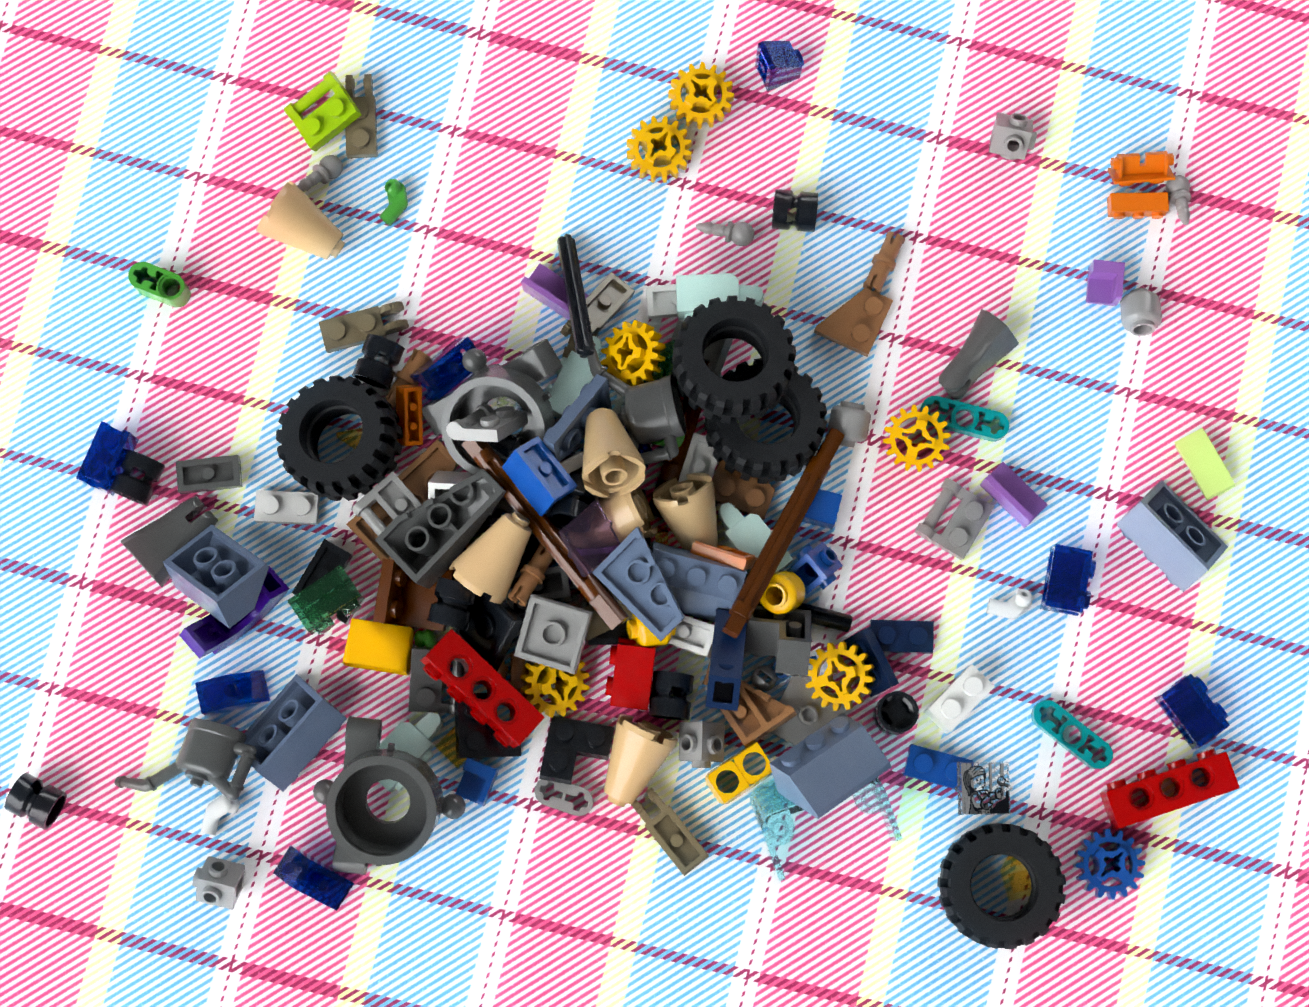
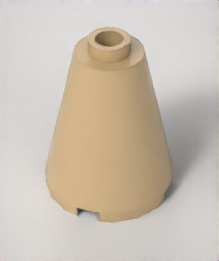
M290 180L274 198L267 215H263L256 229L263 236L326 260L330 256L336 258L345 245V242L341 240L344 234Z
M598 408L586 418L582 480L585 489L592 495L603 498L609 497V493L619 492L620 496L634 491L645 480V462L617 414L611 409Z
M686 474L688 480L678 482L675 477L659 485L653 491V503L682 549L691 551L692 544L695 541L715 547L718 546L714 483L709 474Z
M638 488L620 496L619 492L609 493L607 498L601 497L596 507L593 508L594 514L588 531L584 533L566 531L567 539L573 548L587 549L621 544L638 526L645 538L656 535L658 530L657 527L651 528L650 522L654 521L655 517L641 488Z
M515 511L513 514L505 513L452 562L449 569L456 570L453 574L455 579L474 594L481 597L485 592L492 596L490 602L501 604L507 597L532 530L528 526L530 521Z
M620 714L617 719L604 792L609 795L607 800L620 807H625L626 803L633 804L678 742L677 738H672L673 735L650 722L643 720L642 722H637V724L633 723L634 716Z

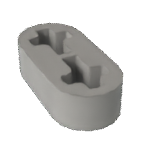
M542 779L535 786V797L545 806L574 816H584L593 808V797L583 787ZM549 782L554 783V789L563 793L562 798L551 796L549 801L544 800V794L540 792L541 787H547ZM579 793L585 794L584 800L588 802L587 807H581L579 811L574 810L572 802L565 800L567 795L577 797Z

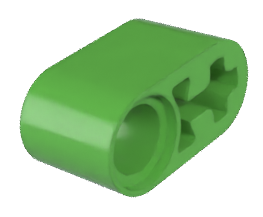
M148 262L135 263L129 270L128 278L130 283L143 296L175 308L186 305L190 300V288L176 273ZM150 276L157 283V286L148 280L141 282V279H147ZM180 285V290L176 295H167L168 289L171 286Z

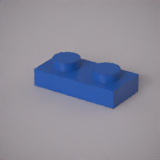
M910 744L902 776L962 791L961 763L973 764V760Z

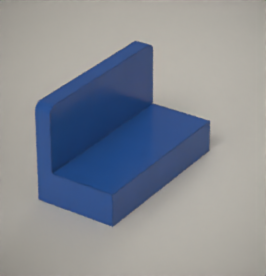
M539 436L515 449L502 466L505 473L539 516L546 514L555 502L573 492L578 486Z

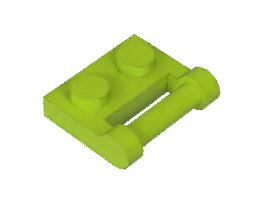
M332 71L326 73L323 76L324 80L296 103H289L284 107L285 113L293 121L309 148L315 152L362 115L338 77ZM332 89L335 94L304 118L302 113Z

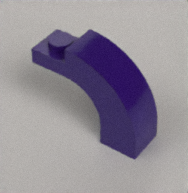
M268 566L269 569L255 608L231 628H228L209 614L182 630L179 636L199 659L211 652L217 654L230 646L261 621L285 596L290 588L270 566Z

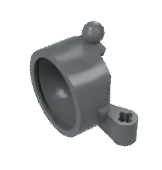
M548 339L534 344L521 355L503 365L493 364L487 366V358L482 350L476 348L467 350L463 355L462 363L464 368L473 374L455 391L445 396L441 395L422 406V415L434 435L437 436L442 433L443 441L449 454L467 472L474 475L481 471V468L461 445L464 441L451 439L447 434L446 427L450 422L456 419L462 420L472 414L477 406L484 403L488 404L491 399L500 396L509 397L516 401L523 411H527L528 424L523 426L520 432L513 434L517 438L520 436L525 438L523 444L536 436H539L543 441L546 431L556 424L549 401L552 396L549 392L545 393L536 383L563 367ZM495 451L500 457V459L505 463L507 461V457Z
M349 716L345 732L346 747L343 770L334 782L328 779L320 780L313 788L315 800L323 805L326 804L327 823L336 841L332 869L336 872L366 875L368 864L382 867V865L402 862L412 857L426 844L438 824L441 813L450 819H457L465 813L466 803L464 799L457 794H449L443 797L441 784H439L435 773L425 761L407 752L396 750L394 743H389L388 749H379L382 735V720ZM390 779L397 781L407 790L410 806L404 817L396 821H385L377 818L371 812L368 806L367 795L370 787L380 780Z

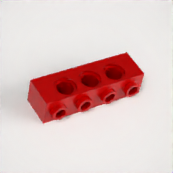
M453 629L445 633L420 660L425 665L423 667L424 671L435 681L440 679L449 687L446 690L447 693L458 703L462 701L472 709L470 711L471 716L482 725L487 723L495 731L493 736L505 747L509 745L512 748L520 746L545 718ZM452 661L460 662L463 665L464 674L462 677H456L451 673L450 664ZM475 683H481L486 687L487 697L485 699H479L475 696L473 691ZM499 705H504L510 710L509 721L506 722L499 719L497 715Z
M1215 748L1196 754L1197 761L1186 764L1185 758L1166 764L1167 771L1157 774L1155 768L1136 774L1137 781L1126 784L1125 778L1106 784L1108 790L1101 792L1100 796L1112 830L1240 789L1227 752L1216 754ZM1195 769H1199L1204 774V783L1201 786L1195 785L1192 781V772ZM1165 779L1171 780L1175 786L1174 793L1170 797L1165 795L1161 788L1162 782ZM1135 789L1141 790L1145 796V801L1140 807L1136 806L1131 799L1132 792Z

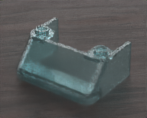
M879 777L852 795L860 811L867 814L881 812L891 842L903 839L887 793ZM772 780L760 784L753 789L750 795V805L777 881H782L786 878L775 848L785 845L792 840L795 834V825L791 814L803 811V809L779 794L775 781Z

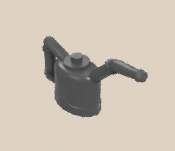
M595 349L593 355L587 356L591 374L593 377L598 374L607 378L609 388L624 396L625 405L621 406V414H618V418L623 426L626 427L628 435L637 450L639 444L645 445L664 440L665 445L663 448L640 453L645 465L663 460H672V458L679 454L676 437L686 435L684 410L680 394L677 390L678 387L672 374L661 379L630 386L607 372V369L602 368Z
M193 718L188 726V731L176 762L145 779L118 776L115 779V785L120 788L126 787L142 792L155 791L160 785L185 772V776L191 779L190 784L192 786L202 788L203 784H212L229 800H236L241 791L244 790L243 785L253 761L256 760L257 750L255 746L245 744L247 738L245 733L221 723ZM238 755H240L241 759L238 763L232 781L229 782L227 779L231 775Z

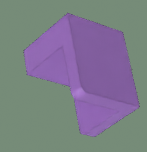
M1093 260L1088 267L1087 303L1117 306L1123 295L1124 262Z

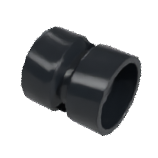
M775 189L772 229L789 230L791 226H795L797 231L815 232L818 193L801 191L797 196L794 195L792 190ZM796 208V214L789 212L788 209Z
M368 334L361 350L364 357L358 358L352 376L373 387L389 390L395 376V371L392 368L399 365L405 348L387 338ZM375 357L381 358L383 361L375 360Z
M127 450L120 465L123 472L116 474L109 490L131 501L148 506L154 492L151 485L154 482H159L165 465L138 452ZM135 470L145 474L143 481L132 476Z
M570 473V477L578 486L573 492L553 504L549 518L552 523L564 530L584 533L588 531L594 514L593 508L596 507L599 496L592 495L585 489L581 474Z
M438 577L434 592L438 600L431 603L427 620L467 631L472 615L468 610V606L474 605L477 595L458 581Z
M653 671L651 689L656 694L650 698L648 716L689 721L691 702L687 700V696L693 692L694 676L671 671ZM671 690H673V691H672L673 696H669V692H670Z
M900 691L886 694L877 702L873 710L875 725L881 732L887 735L897 736L905 733L916 724L919 717V708L916 701L911 695Z
M24 773L12 786L4 807L5 810L20 818L27 815L30 823L47 830L60 815L66 802L67 794L52 785L43 787L42 780L29 773Z

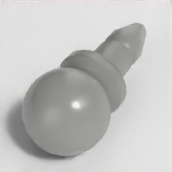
M334 155L323 157L319 164L312 167L313 172L302 179L297 186L305 192L320 182L326 184L329 182V179L339 177L343 171L342 161Z
M1175 175V180L1166 182L1165 190L1168 192L1170 203L1176 206L1178 218L1184 225H1188L1190 220L1188 202L1191 200L1189 192L1190 183L1186 177Z
M729 221L727 226L717 223L713 224L712 222L696 224V229L701 232L720 237L725 236V242L733 241L738 246H747L754 239V229L746 222H738L734 225L732 221Z

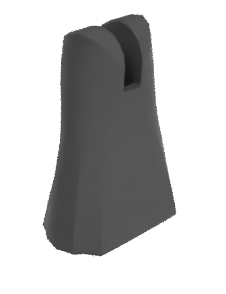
M981 309L963 347L939 376V383L952 399L958 400L962 398L984 372L1019 345V342L1004 322L992 313Z
M197 496L184 501L159 519L121 540L126 549L161 587L170 579L163 561L210 525L215 526L218 522L211 511H207L195 521L189 523L204 508V503Z

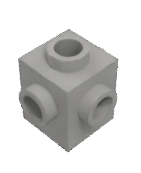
M997 112L990 137L989 152L999 154L1008 160H1025L1027 150L1034 149L1037 132H1033V120L1019 113L1008 115Z
M705 721L679 722V761L692 762V768H711V762H724L725 723Z
M208 856L203 867H198L193 877L192 886L197 887L196 901L233 910L244 886L245 865Z

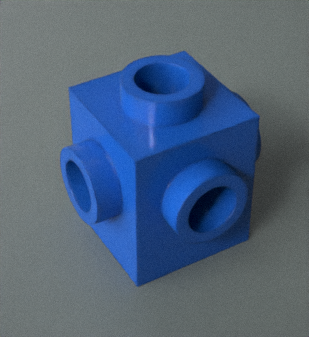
M822 541L815 548H812L809 544L797 553L795 557L798 561L787 571L793 572L801 578L805 586V594L807 595L817 586H820L822 590L837 579L834 573L843 565L838 560L836 553Z

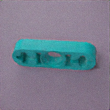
M940 396L926 398L919 411L922 412L925 405L931 408L933 404H937L939 411L947 413L949 407H952L954 410L949 418L950 423L942 429L991 442L1004 438L1010 426L1008 418L1001 412ZM959 411H967L972 415L973 422L970 426L963 427L957 423L956 414ZM939 414L937 418L938 423L944 422L947 415ZM979 415L984 416L981 421L983 423L990 424L993 419L998 420V426L1002 427V430H998L996 434L991 433V427L981 425L979 430H975L979 422ZM928 421L927 425L933 426V424Z
M1044 700L1033 707L1031 719L1034 725L1087 767L1097 770L1105 768L1111 763L1113 759L1111 746L1056 702ZM1050 707L1053 710L1051 716L1057 721H1060L1062 717L1066 719L1058 727L1056 733L1052 731V728L1057 726L1050 720L1045 722L1040 720L1042 717L1041 712H1039L1040 708L1045 710ZM1067 726H1075L1080 731V739L1076 744H1070L1064 739L1063 732ZM1087 737H1089L1092 741L1087 743V745L1092 749L1101 747L1103 749L1101 755L1105 759L1104 761L1098 760L1093 762L1091 760L1093 754L1088 749H1083L1081 753L1077 749L1083 746Z

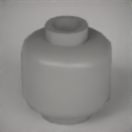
M1136 288L1131 290L1120 301L1122 326L1133 335H1149L1162 323L1161 302L1156 293L1148 291L1146 288Z
M841 401L840 405L834 406L831 409L828 431L831 428L839 430L845 435L840 445L854 448L855 442H863L867 439L871 414L865 410V405Z

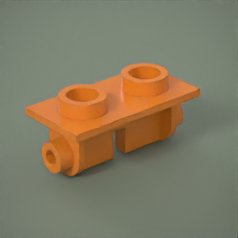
M1167 151L1145 152L1144 163H1140L1139 153L1117 154L1115 158H1111V168L1107 170L1114 185L1131 186L1134 183L1142 182L1160 184L1164 181L1175 180V176L1170 166L1174 165V155Z

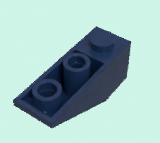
M716 609L705 707L738 711L747 623L743 626L739 636L733 638L722 631L730 616L729 611Z

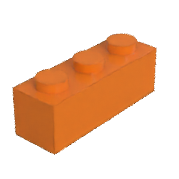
M1168 192L1110 193L1107 198L1108 217H1113L1114 219H1124L1125 217H1132L1133 219H1142L1144 217L1161 219L1169 211Z
M414 384L396 386V413L400 419L397 424L402 427L403 438L398 439V442L403 446L423 445L422 387Z

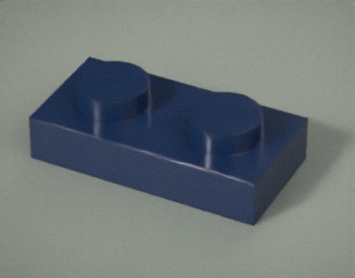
M869 621V627H871L884 653L933 654L934 621Z
M871 627L865 628L842 641L846 642L847 650L852 645L858 646L856 653L858 656L867 653L868 657L864 661L865 665L874 666L872 670L867 671L868 676L875 678L874 682H867L866 685L872 691L869 694L870 698L899 684Z

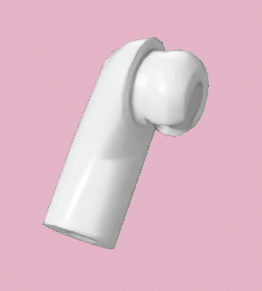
M1020 589L1006 602L989 598L986 613L1008 619H1016L1029 610L1032 605L1033 596L1029 590Z
M221 795L209 803L205 810L200 833L216 836L220 818L227 813H237L240 807L239 799L229 800L226 796Z

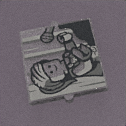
M957 762V786H955V791L958 792V815H1011L1010 791H1012L1013 787L1010 785L1009 762Z

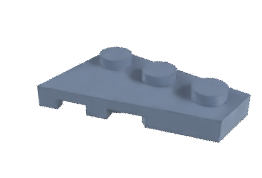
M596 374L589 384L583 386L573 404L568 405L564 409L562 417L554 427H550L546 431L543 443L559 462L579 447L582 437L585 435L586 418L591 412L598 408L612 410L607 378Z
M639 526L592 572L660 641L685 618Z

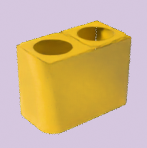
M352 618L342 663L345 666L405 676L408 674L409 676L411 649L413 647L415 631L411 627Z
M755 742L708 772L705 782L719 803L729 804L772 774L769 764L770 760L758 742ZM756 752L764 757L766 766L761 774L750 775L744 770L743 760L747 754ZM730 770L738 776L739 785L734 792L723 793L717 788L716 778L720 772Z

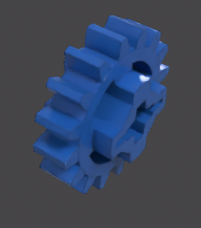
M1103 829L1102 837L1097 831L1092 832L1091 842L1087 839L1080 841L1085 849L1075 850L1074 852L1075 855L1081 858L1080 862L1073 864L1074 868H1081L1082 872L1076 879L1087 881L1084 887L1085 891L1095 888V897L1101 898L1105 892L1108 900H1115L1116 892L1121 897L1128 896L1126 887L1137 889L1138 886L1133 880L1144 877V874L1138 871V866H1143L1146 863L1143 860L1137 859V855L1142 852V849H1133L1131 847L1135 840L1133 837L1122 840L1123 831H1116L1114 836H1112L1110 829ZM1105 842L1117 844L1110 851H1106L1099 846ZM1127 856L1129 859V871L1125 866V858ZM1089 857L1093 860L1092 872L1089 869ZM1104 858L1114 859L1112 862L1114 870L1104 869L1107 865ZM1108 877H1112L1115 881L1119 882V884L1114 886H1105L1101 883L1105 882Z

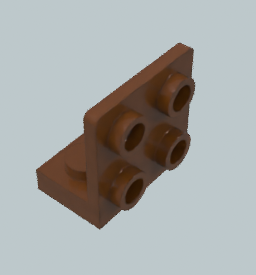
M383 558L373 621L446 631V625L427 620L431 603L438 600L434 595L437 582L430 589L418 585L394 560ZM448 569L441 577L454 580L453 574L455 570Z

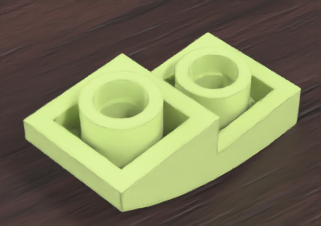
M1203 428L1174 442L1175 448L1191 471L1193 480L1207 501L1235 487V483Z

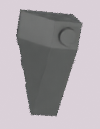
M483 469L452 486L449 491L435 499L430 498L426 500L422 506L415 510L397 516L375 541L416 584L430 589L438 581V577H441L449 569L452 562L461 554L505 495L506 491Z

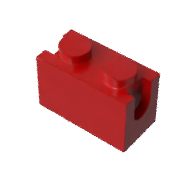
M619 637L617 646L611 645L609 664L615 665L614 676H607L605 695L611 696L610 706L648 711L656 646H640L635 642V639Z

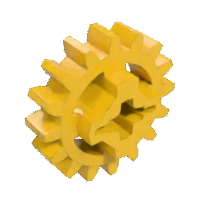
M701 62L699 69H695L691 63L689 64V72L686 73L680 69L678 71L679 80L673 78L671 80V87L673 89L668 92V98L672 99L670 109H678L676 119L680 120L685 117L687 127L692 122H697V128L701 129L703 123L707 122L709 127L713 128L714 119L723 122L725 117L723 112H731L732 105L729 102L734 101V93L729 91L732 90L733 83L732 81L724 82L727 73L724 71L717 74V65H713L708 70L704 62ZM683 88L686 89V93L688 94V96L685 97L684 102L681 99V92ZM718 90H720L721 92V101L719 104L717 103V99L715 97Z
M651 116V124L647 125L646 122L641 120V130L639 131L634 128L631 130V136L634 139H627V147L630 148L627 151V159L633 160L631 162L632 170L640 168V178H644L649 174L651 175L652 183L655 182L657 176L661 177L662 181L666 183L667 175L669 174L675 179L679 177L678 168L686 171L687 162L685 160H691L692 152L687 149L692 147V141L685 139L687 137V129L678 130L679 121L676 120L670 125L668 124L667 116L663 117L662 122H657L655 116ZM674 139L679 145V153L676 152L677 149L672 147ZM639 146H642V150L646 152L644 160L640 156ZM661 146H664V151L659 150L654 154V148L659 149Z
M634 320L632 324L624 321L622 323V330L614 327L612 329L614 337L605 338L609 345L608 348L601 349V352L606 354V359H603L600 363L608 367L607 372L630 386L642 384L644 380L648 382L654 381L652 373H660L662 371L657 365L658 362L665 361L666 357L660 355V351L665 349L666 345L658 342L662 335L654 331L655 327L638 320Z
M912 405L910 413H907L903 408L899 409L901 417L898 419L891 416L890 420L894 423L893 427L884 428V431L890 433V438L883 439V443L891 444V449L886 454L892 455L895 453L897 458L894 464L897 465L901 461L905 462L906 471L911 468V465H916L917 471L921 472L922 464L925 463L930 469L934 468L932 460L936 458L942 461L944 458L939 453L940 450H949L950 448L947 444L943 443V440L951 437V434L943 433L942 428L948 423L946 421L938 423L937 418L940 413L937 411L932 416L929 415V408L926 405L922 412L917 411L916 405ZM917 417L914 426L908 429L899 427L905 420ZM928 421L935 427L938 439L930 437L926 429ZM916 429L921 430V436L926 438L925 440L931 441V444L925 442L919 443L917 447L911 446L912 440L907 439L908 437L903 436L902 433L914 434ZM895 438L904 441L907 447L905 456L897 448ZM926 447L934 449L928 457L916 460L918 451Z
M840 642L838 649H836L833 643H827V652L821 648L816 649L815 651L819 658L809 659L813 669L808 670L807 676H811L812 681L805 684L806 688H814L816 690L811 696L812 699L822 697V707H827L830 703H833V711H839L842 703L846 710L852 709L853 700L858 704H862L864 701L861 694H871L872 692L866 687L867 682L875 681V678L868 676L867 672L872 670L874 666L865 665L864 663L868 657L867 653L858 656L856 654L858 646L852 645L847 650L846 642ZM841 655L851 658L856 665L849 666L844 663ZM827 661L828 667L824 674L820 675L821 667ZM838 670L845 671L846 677L842 679V684L840 681H834L833 675H836ZM860 677L858 687L853 692L851 686L855 678ZM829 686L834 689L839 698L828 694L823 687Z
M581 660L576 674L538 663L533 665L526 663L525 667L530 671L528 674L521 675L520 678L526 681L527 685L520 689L524 694H530L526 699L540 713L545 711V715L553 718L556 711L557 714L564 717L566 716L567 707L573 711L577 710L574 703L576 700L585 701L581 691L589 690L590 686L583 683V679L588 678L589 673L581 670L585 665ZM539 694H548L551 702L544 701Z

